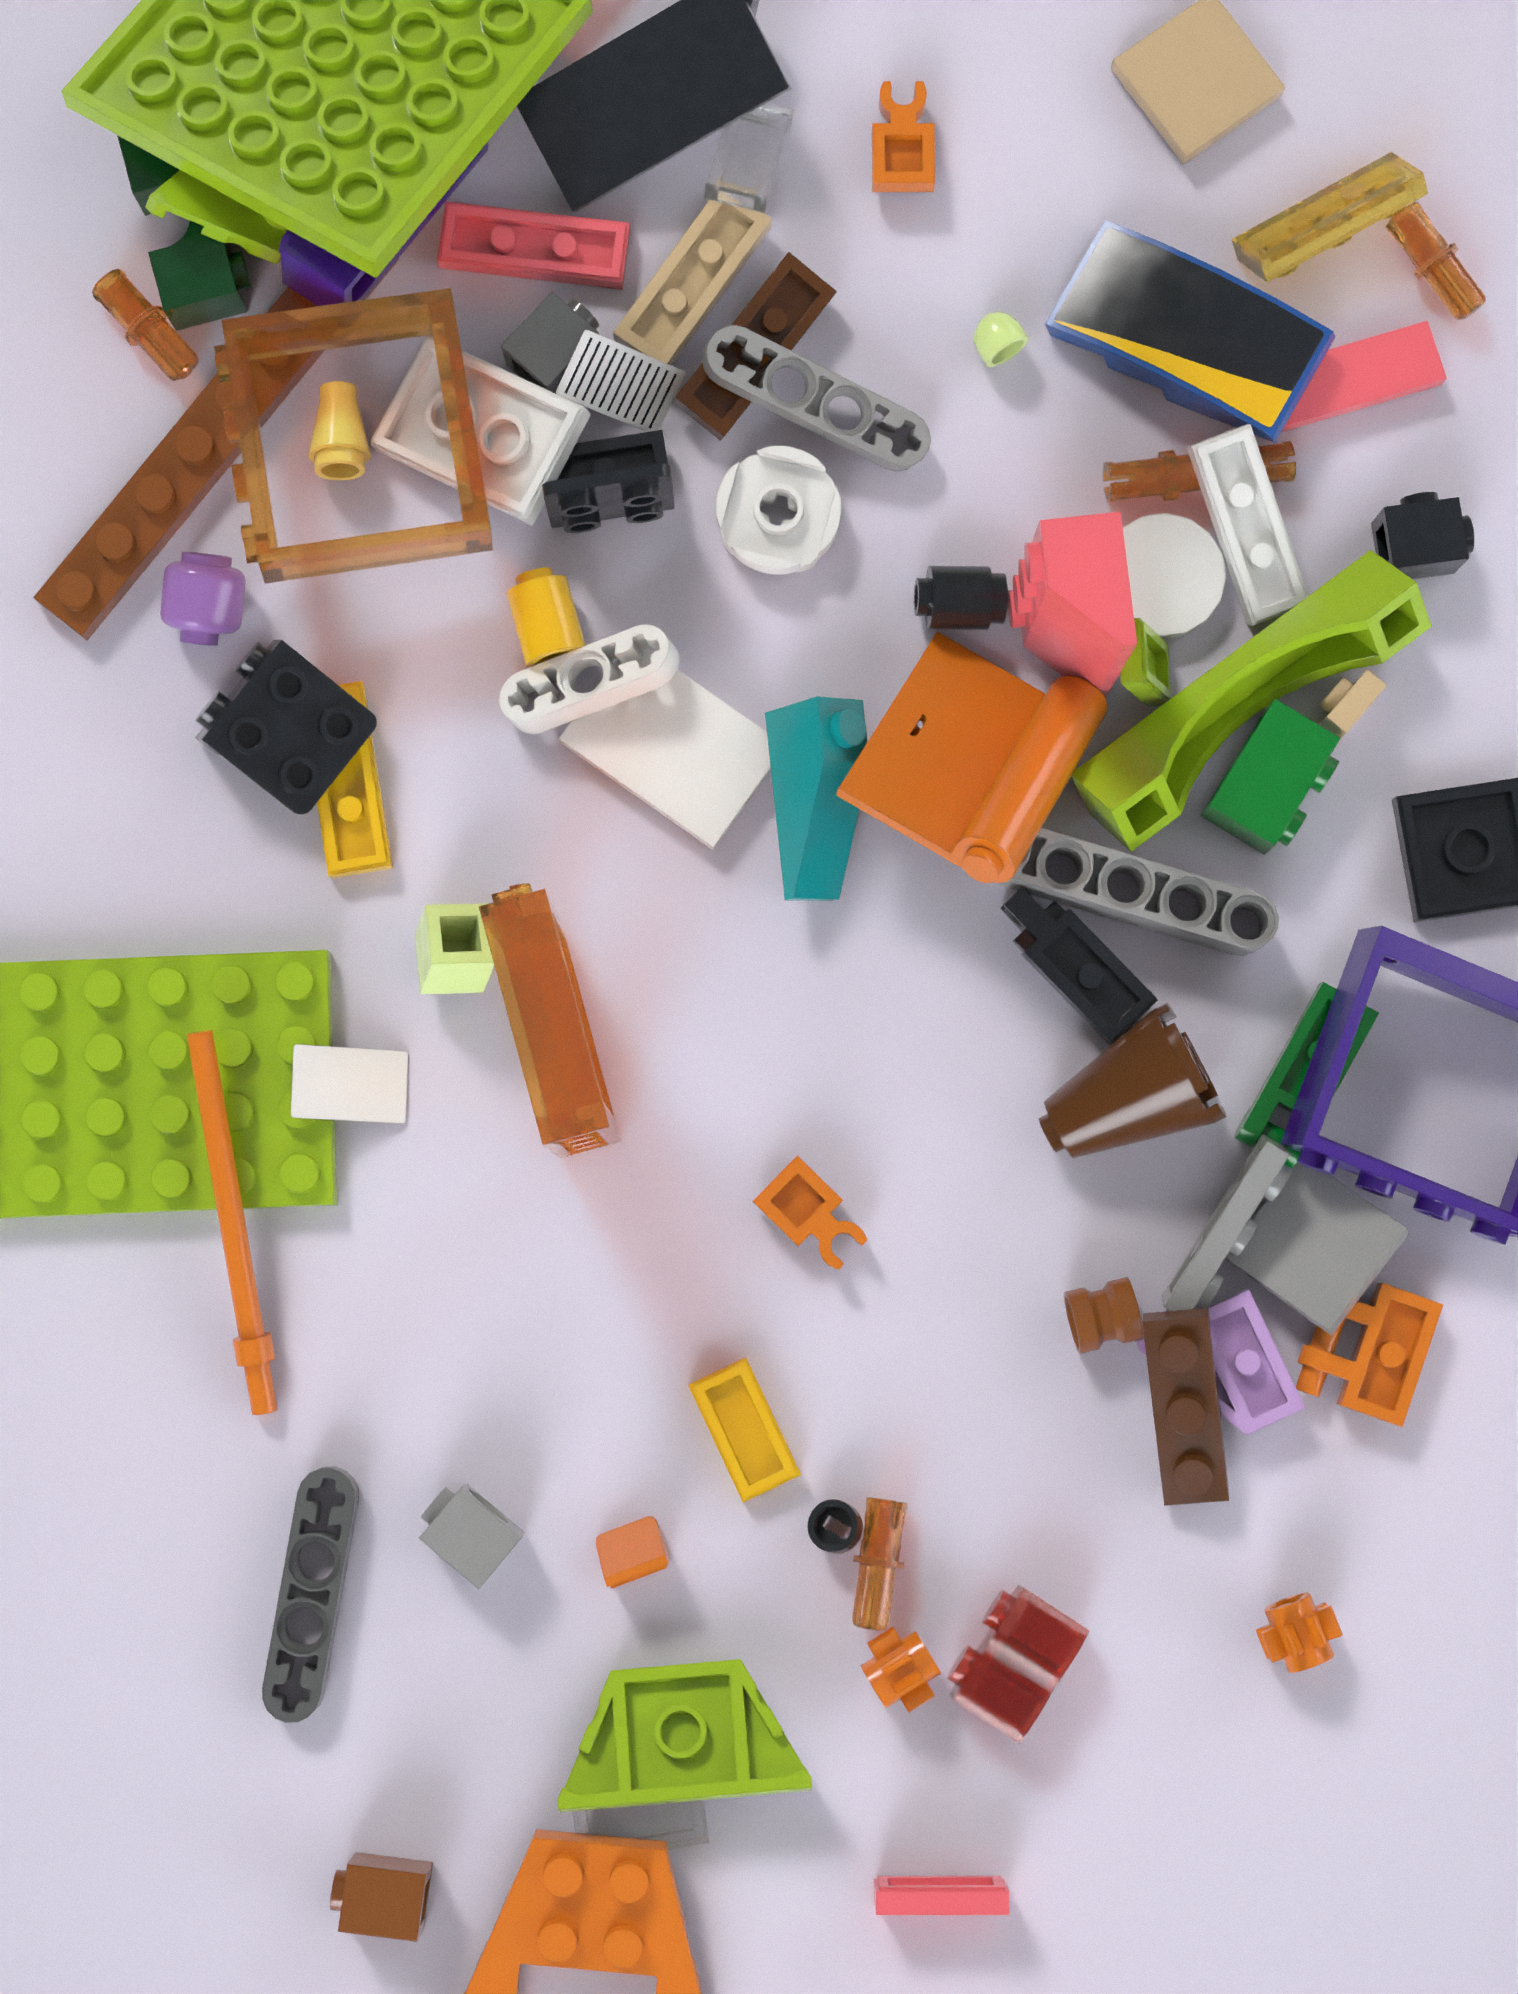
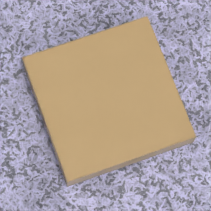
M1198 0L1113 59L1111 66L1112 71L1183 165L1280 98L1286 88L1220 0Z

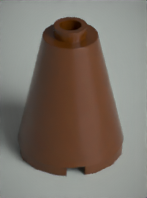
M1168 1002L1153 1009L1044 1101L1048 1114L1040 1117L1039 1123L1055 1152L1066 1148L1070 1156L1076 1158L1213 1124L1226 1118L1224 1108L1218 1103L1210 1107L1207 1101L1217 1097L1218 1094L1187 1033L1183 1032L1180 1034L1175 1022L1167 1026V1022L1177 1017Z

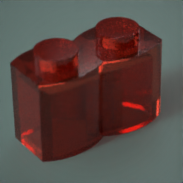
M1018 1584L1012 1594L1001 1590L982 1620V1623L990 1628L977 1650L969 1645L963 1649L949 1671L947 1679L955 1684L949 1694L954 1701L1020 1744L1041 1713L1055 1686L1076 1657L1090 1631Z

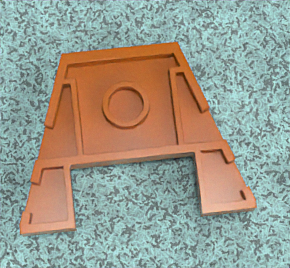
M536 1829L464 1994H518L521 1964L655 1976L657 1978L656 1994H702L700 1978L690 1948L685 1927L686 1920L667 1842Z

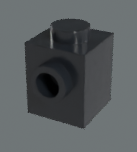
M1421 492L1408 495L1400 499V505L1383 507L1371 523L1376 554L1411 579L1455 574L1469 559L1468 553H1472L1474 549L1473 524L1468 515L1462 516L1459 497L1439 500L1437 492Z

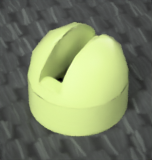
M999 311L989 313L979 321L974 335L977 352L987 367H995L1008 361L1019 353L1029 341V337L1019 322L1010 314Z

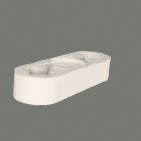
M648 624L638 625L513 674L501 688L499 705L503 714L520 731L528 734L542 733L664 686L673 678L678 669V651L665 633L658 627ZM652 647L655 652L651 654V664L642 668L639 663L643 660V650ZM618 658L622 663L618 667L624 674L623 677H620L619 671L613 665L612 661ZM591 666L603 668V679L596 689L588 693L575 692V680L581 671ZM559 689L565 695V699L562 701L555 696L560 693ZM536 691L540 696L534 699L535 709L526 712L523 707L529 703L528 695Z

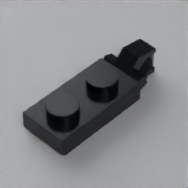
M1023 887L1017 890L1000 908L1021 931L1013 940L1014 944L1023 952L1021 955L1109 1046L1118 1040L1158 1001L1153 993L1070 908L1065 911L1056 901H1053L1044 910Z

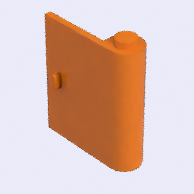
M936 632L841 783L836 796L964 869L971 878L982 883L1008 882L1017 872L1103 722L1108 710L1106 698L1093 684L1073 676L1057 678L1045 694L943 634ZM919 721L923 723L921 730L917 726Z

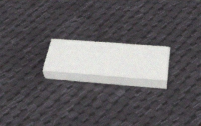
M1251 424L1242 425L1186 447L1247 625L1254 626L1285 614L1308 597V593Z

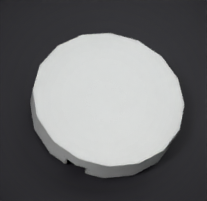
M1169 513L1142 516L1123 527L1134 618H1141L1163 640L1183 637L1205 623L1220 603L1226 581L1223 554L1211 534L1191 519Z

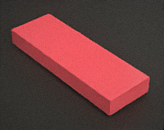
M445 201L437 262L441 269L623 290L631 231L630 223Z
M1428 321L1329 349L1282 432L1441 386L1447 377Z

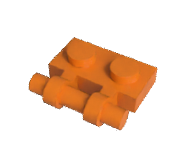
M1377 1283L1370 1305L1357 1301L1332 1335H1329L1316 1325L1310 1345L1303 1344L1297 1363L1303 1366L1296 1389L1319 1398L1327 1374L1341 1378L1344 1382L1336 1403L1337 1405L1389 1424L1403 1427L1443 1304L1385 1283ZM1345 1320L1363 1325L1351 1360L1334 1354Z

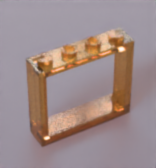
M451 288L221 320L225 345L214 346L215 362L219 382H231L234 403L222 404L228 442H240L243 463L231 465L237 502H249L252 524L241 525V535L247 564H259L265 584L493 550L490 519ZM432 335L462 521L279 547L250 360Z
M522 883L509 886V890L491 894L493 903L479 906L542 1145L557 1157L564 1158L621 1142L563 924L546 889L533 892L530 883Z

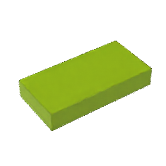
M1134 618L1137 645L1120 673L1121 684L1146 706L1163 705L1171 699L1169 646L1141 618Z

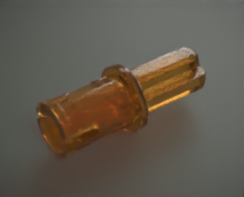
M1418 201L1408 205L1389 220L1385 228L1401 245L1417 268L1414 275L1418 280L1425 277L1454 318L1458 320L1466 319L1482 307L1486 302L1485 295L1455 256L1459 248L1455 243L1448 244L1431 223Z
M114 269L108 272L95 284L92 290L94 299L100 302L126 331L124 338L130 345H139L169 380H184L192 373L199 363L197 354L166 321L167 316L163 311V307L153 306L126 277V273L122 269Z
M871 1497L866 1498L865 1524L859 1556H853V1562L860 1563L852 1615L853 1625L858 1628L882 1631L886 1630L889 1625L896 1568L904 1569V1562H899L908 1503Z

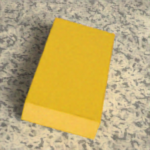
M746 1357L688 1384L743 1503L801 1475Z

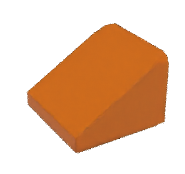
M647 1516L607 1531L596 1538V1548L606 1586H611V1589L666 1569L671 1559L657 1520L653 1516Z

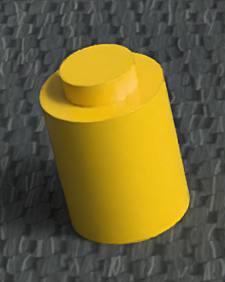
M548 567L532 569L516 576L517 585L510 588L506 595L526 667H532L586 646L567 577L564 575H553L552 569Z

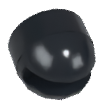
M836 1499L823 1501L812 1510L808 1519L809 1537L821 1550L833 1554L845 1553L853 1549L861 1539L863 1531L861 1516L853 1506ZM828 1516L837 1519L845 1526L851 1527L847 1539L823 1526Z

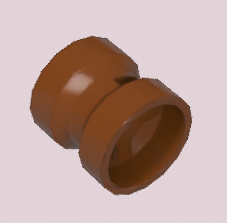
M1128 1277L1108 1281L1102 1290L1091 1292L1083 1287L1064 1292L1067 1318L1079 1354L1099 1350L1104 1341L1117 1339L1121 1343H1128L1143 1339L1140 1311Z

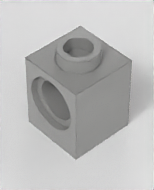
M465 1484L456 1494L445 1487L421 1515V1518L429 1526L419 1539L479 1589L526 1533L469 1484Z

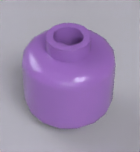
M182 552L181 561H174L165 568L160 616L161 620L169 627L181 629V642L217 646L219 634H231L240 628L246 580L244 574L239 569L231 567L232 557L198 552Z

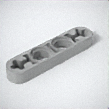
M737 325L723 327L715 332L704 347L702 355L703 368L708 377L717 385L885 469L892 471L907 470L920 462L929 451L931 442L929 428L925 421L916 413L747 328ZM732 342H736L742 346L740 357L755 366L762 361L763 355L771 358L772 362L760 376L758 387L749 383V380L756 371L744 365H738L732 372L722 368L724 356L716 352L717 347L727 349ZM790 368L801 374L805 382V392L800 400L787 402L776 396L772 388V378L779 369ZM846 396L857 403L860 408L861 418L856 428L842 430L832 424L828 408L829 403L835 397ZM875 411L883 415V418L877 423V427L889 433H894L901 426L909 430L907 441L915 446L914 450L907 449L899 456H896L891 452L893 441L878 432L870 437L869 443L863 441L861 437L872 425Z

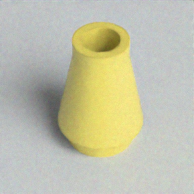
M332 381L324 383L319 387V405L308 458L314 463L315 473L322 478L329 480H351L358 478L365 473V463L371 459L357 401V387L348 382Z

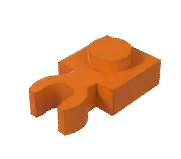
M883 81L879 95V110L883 118L889 123H872V192H934L935 124L916 123L925 110L927 97L925 84L923 81H915L914 100L910 104L899 105L891 97V81Z
M798 1155L752 1201L797 1246L812 1234L819 1241L818 1248L821 1258L828 1266L839 1270L844 1265L831 1249L832 1240L836 1235L848 1234L860 1246L867 1241L864 1231L858 1225L849 1221H837L831 1215L832 1211L843 1199Z

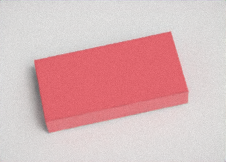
M877 1876V1879H873L876 1915H1009V1890L1004 1878H1001V1876Z

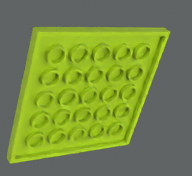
M141 0L61 92L67 108L377 278L593 13L592 0Z

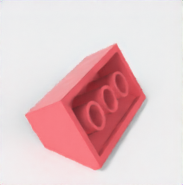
M1121 512L1040 520L1032 542L1025 543L1024 545L1025 559H1019V575H1013V590H1008L1007 606L1011 628L1021 627L1023 646L1061 676L1079 677L1090 682L1106 698L1137 645Z

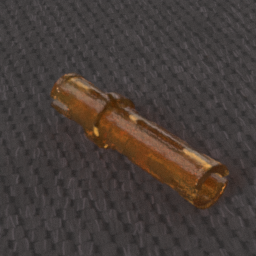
M1291 441L1258 446L1270 483L1279 481L1293 482L1296 476V462L1270 464V462L1286 461L1288 457L1295 456ZM1174 450L1160 451L1157 458L1114 463L1109 461L1103 464V482L1122 479L1129 480L1110 483L1109 487H1104L1108 503L1116 502V500L1161 495L1163 501L1176 500L1181 492L1201 491L1189 454L1176 456Z

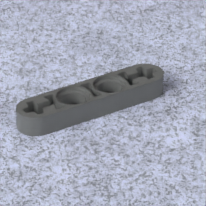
M336 1466L322 1467L309 1473L301 1481L296 1496L262 1686V1700L266 1710L275 1719L285 1723L299 1722L308 1718L321 1705L327 1684L359 1502V1488L355 1479L346 1470ZM327 1478L335 1480V1491L345 1494L344 1504H337L330 1510L327 1525H341L340 1538L327 1531H304L305 1520L313 1524L318 1523L320 1520L322 1505L317 1499H312L311 1492L312 1489L324 1486ZM311 1542L325 1544L334 1555L333 1570L324 1579L307 1577L300 1568L299 1556L301 1550ZM308 1607L313 1609L322 1619V1634L312 1644L296 1642L289 1634L288 1619L290 1614L297 1608ZM282 1650L296 1657L318 1656L317 1667L309 1662L302 1666L300 1685L305 1689H310V1698H302L295 1708L288 1707L287 1696L277 1692V1684H285L291 1678L295 1661H281Z

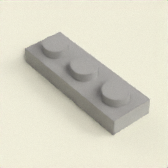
M1262 1134L1162 1294L1165 1308L1170 1311L1194 1309L1195 1306L1199 1309L1209 1306L1223 1281V1277L1216 1274L1217 1270L1229 1252L1236 1256L1242 1253L1257 1227V1223L1250 1219L1263 1197L1272 1202L1290 1176L1292 1168L1284 1164L1290 1154L1283 1145Z

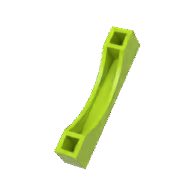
M1369 550L1077 768L1071 777L1089 814L1130 852L1135 850L1182 814L1190 789L1205 763L1226 738L1254 714L1270 705L1274 699L1278 700L1282 696L1316 680L1351 669L1383 664L1431 628L1432 625L1417 582L1378 554Z

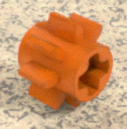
M1305 1592L1281 1599L1264 1609L1269 1625L1256 1629V1633L1266 1658L1270 1659L1272 1663L1283 1659L1288 1672L1295 1673L1316 1667L1335 1656L1329 1640L1343 1636L1332 1605L1328 1606L1325 1602L1315 1606L1311 1594Z
M894 1627L867 1643L874 1657L860 1666L885 1708L901 1699L909 1713L935 1697L927 1682L942 1673L916 1631L901 1640Z

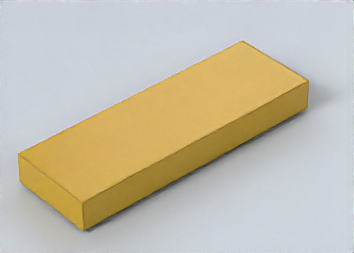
M362 681L339 684L342 689L368 709L365 685ZM371 734L317 802L327 872L331 879L393 869L373 735Z

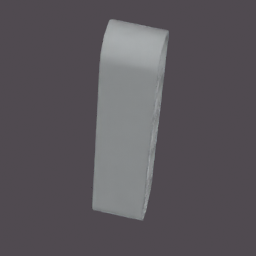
M1041 828L1014 877L1008 882H993V884L1013 890H1019L1023 887L1033 896L1056 901L1063 905L1231 955L1245 956L1254 953L1273 939L1279 923L1276 906L1268 897L1258 892ZM1056 854L1071 858L1078 870L1077 880L1067 885L1058 884L1047 875L1045 868L1046 859ZM1117 872L1130 875L1138 886L1136 901L1123 903L1115 900L1107 888L1108 876ZM1178 890L1186 891L1194 896L1199 906L1196 920L1182 921L1172 914L1168 905L1171 892ZM1247 909L1257 917L1260 927L1256 939H1243L1235 934L1230 924L1233 910Z

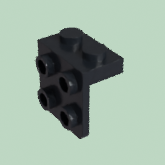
M657 430L576 443L558 479L542 484L551 528L563 527L567 533H583L599 528L602 520L626 517L628 523H646L662 518L664 515L663 511L675 509L672 475L667 461L663 431Z
M273 640L267 648L260 642H257L237 666L235 671L243 678L229 696L226 697L218 691L197 716L195 721L202 725L203 728L195 738L212 752L221 755L293 813L303 815L314 807L376 728L377 720L370 710L283 640Z

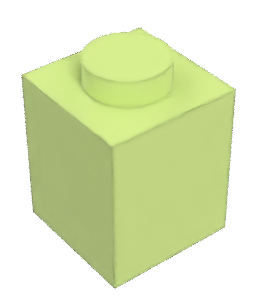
M489 903L425 905L415 933L420 994L484 992L496 963Z

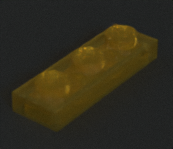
M1390 152L1233 238L1232 243L1237 260L1265 282L1289 275L1301 263L1327 249L1344 245L1354 234L1382 219H1388L1400 214L1407 205L1427 195L1428 191L1424 173L1393 152Z

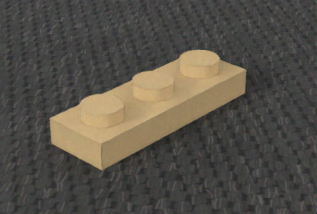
M720 184L614 330V341L672 366L769 232L772 219Z

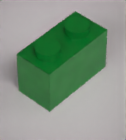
M1274 699L1262 713L1200 816L1263 855L1270 851L1277 842L1288 846L1307 816L1298 807L1309 789L1311 788L1320 793L1340 762L1332 757L1331 753L1341 738L1279 700Z

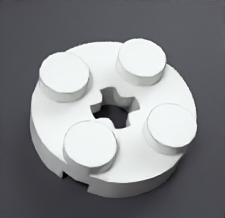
M769 446L757 450L756 455L747 457L740 464L738 461L727 471L717 493L716 521L726 550L747 567L762 573L775 575L804 572L811 569L818 559L830 549L837 536L841 519V497L837 486L835 488L833 479L826 473V468L816 457L794 447ZM776 496L787 497L788 509L797 512L792 520L786 519L781 525L770 524L769 515L760 512L762 504H773Z

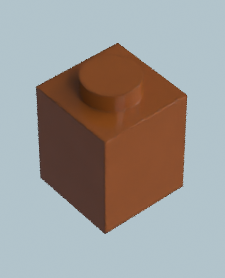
M355 1852L347 1863L346 1870L337 1869L333 1880L330 1910L341 1911L338 1932L417 1942L425 1926L433 1862Z

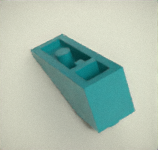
M816 696L765 713L785 901H834L840 898L859 813L857 807L836 796V792L867 744L863 700Z

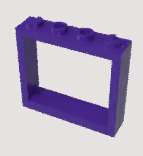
M1382 925L1358 929L1280 1144L1300 1152L1297 1162L1305 1167L1328 1175H1334L1338 1167L1358 1175L1355 1186L1362 1190L1389 1199L1393 1198L1395 1191L1416 1199L1413 1205L1415 1211L1446 1222H1450L1452 1214L1473 1222L1470 1229L1471 1233L1506 1245L1509 1236L1518 1237V1156L1498 1208L1319 1135L1380 966L1518 1023L1517 981Z

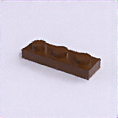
M788 252L731 326L737 325L747 328L792 351L837 291ZM732 342L727 349L717 347L716 352L724 356L722 368L732 372L738 365H744L756 371L749 380V383L758 387L760 376L772 362L771 358L763 355L762 361L755 366L740 357L742 349L740 344ZM703 362L672 401L720 441L751 403V401L713 382L706 374Z
M1209 1309L1143 1313L1142 1324L1164 1506L1229 1501V1484Z

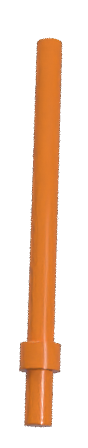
M213 1030L192 1032L187 1034L239 1336L233 1339L237 1366L244 1367L252 1415H263L278 1410L270 1368V1361L275 1359L271 1332H264Z

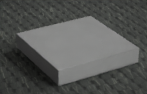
M1297 1162L1277 1197L1272 1202L1267 1200L1253 1218V1221L1257 1223V1227L1242 1253L1236 1256L1229 1252L1226 1260L1326 1333L1332 1335L1409 1235V1232L1404 1225L1333 1176L1315 1171Z

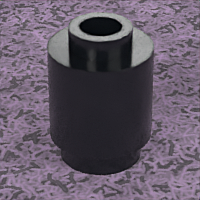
M928 566L926 578H916L914 613L915 616H925L927 629L988 630L990 624H1003L1005 622L1008 602V587L1005 573H992L989 566Z

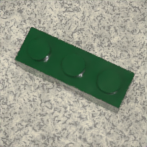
M117 135L132 193L145 216L152 213L145 208L150 194L176 174L179 169ZM192 221L189 222L186 233L178 242L171 246L148 252L163 311L175 331L246 313L247 308L242 290L252 288L249 271L242 251L232 253L229 243H222L202 235L203 226Z

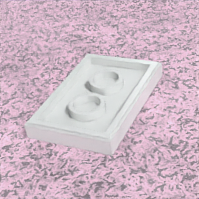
M427 334L369 445L376 451L533 526L545 504L542 484L558 479L591 414L585 407Z
M648 648L643 650V660L639 663L642 668L651 664L650 657L653 652ZM617 658L613 665L619 671L620 677H623L624 674L618 667L622 663ZM678 669L673 678L660 688L571 721L559 738L562 745L712 850L716 848L771 771L767 732Z

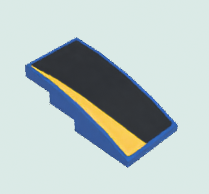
M1108 220L1103 222L1045 322L1050 336L1103 356L1109 369L1162 389L1167 401L1235 428L1251 424L1255 436L1273 443L1278 439L1335 339L1334 331L1268 293L1163 242Z

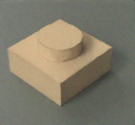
M1368 669L1354 683L1343 677L1320 703L1319 706L1328 714L1319 725L1342 738L1387 685Z

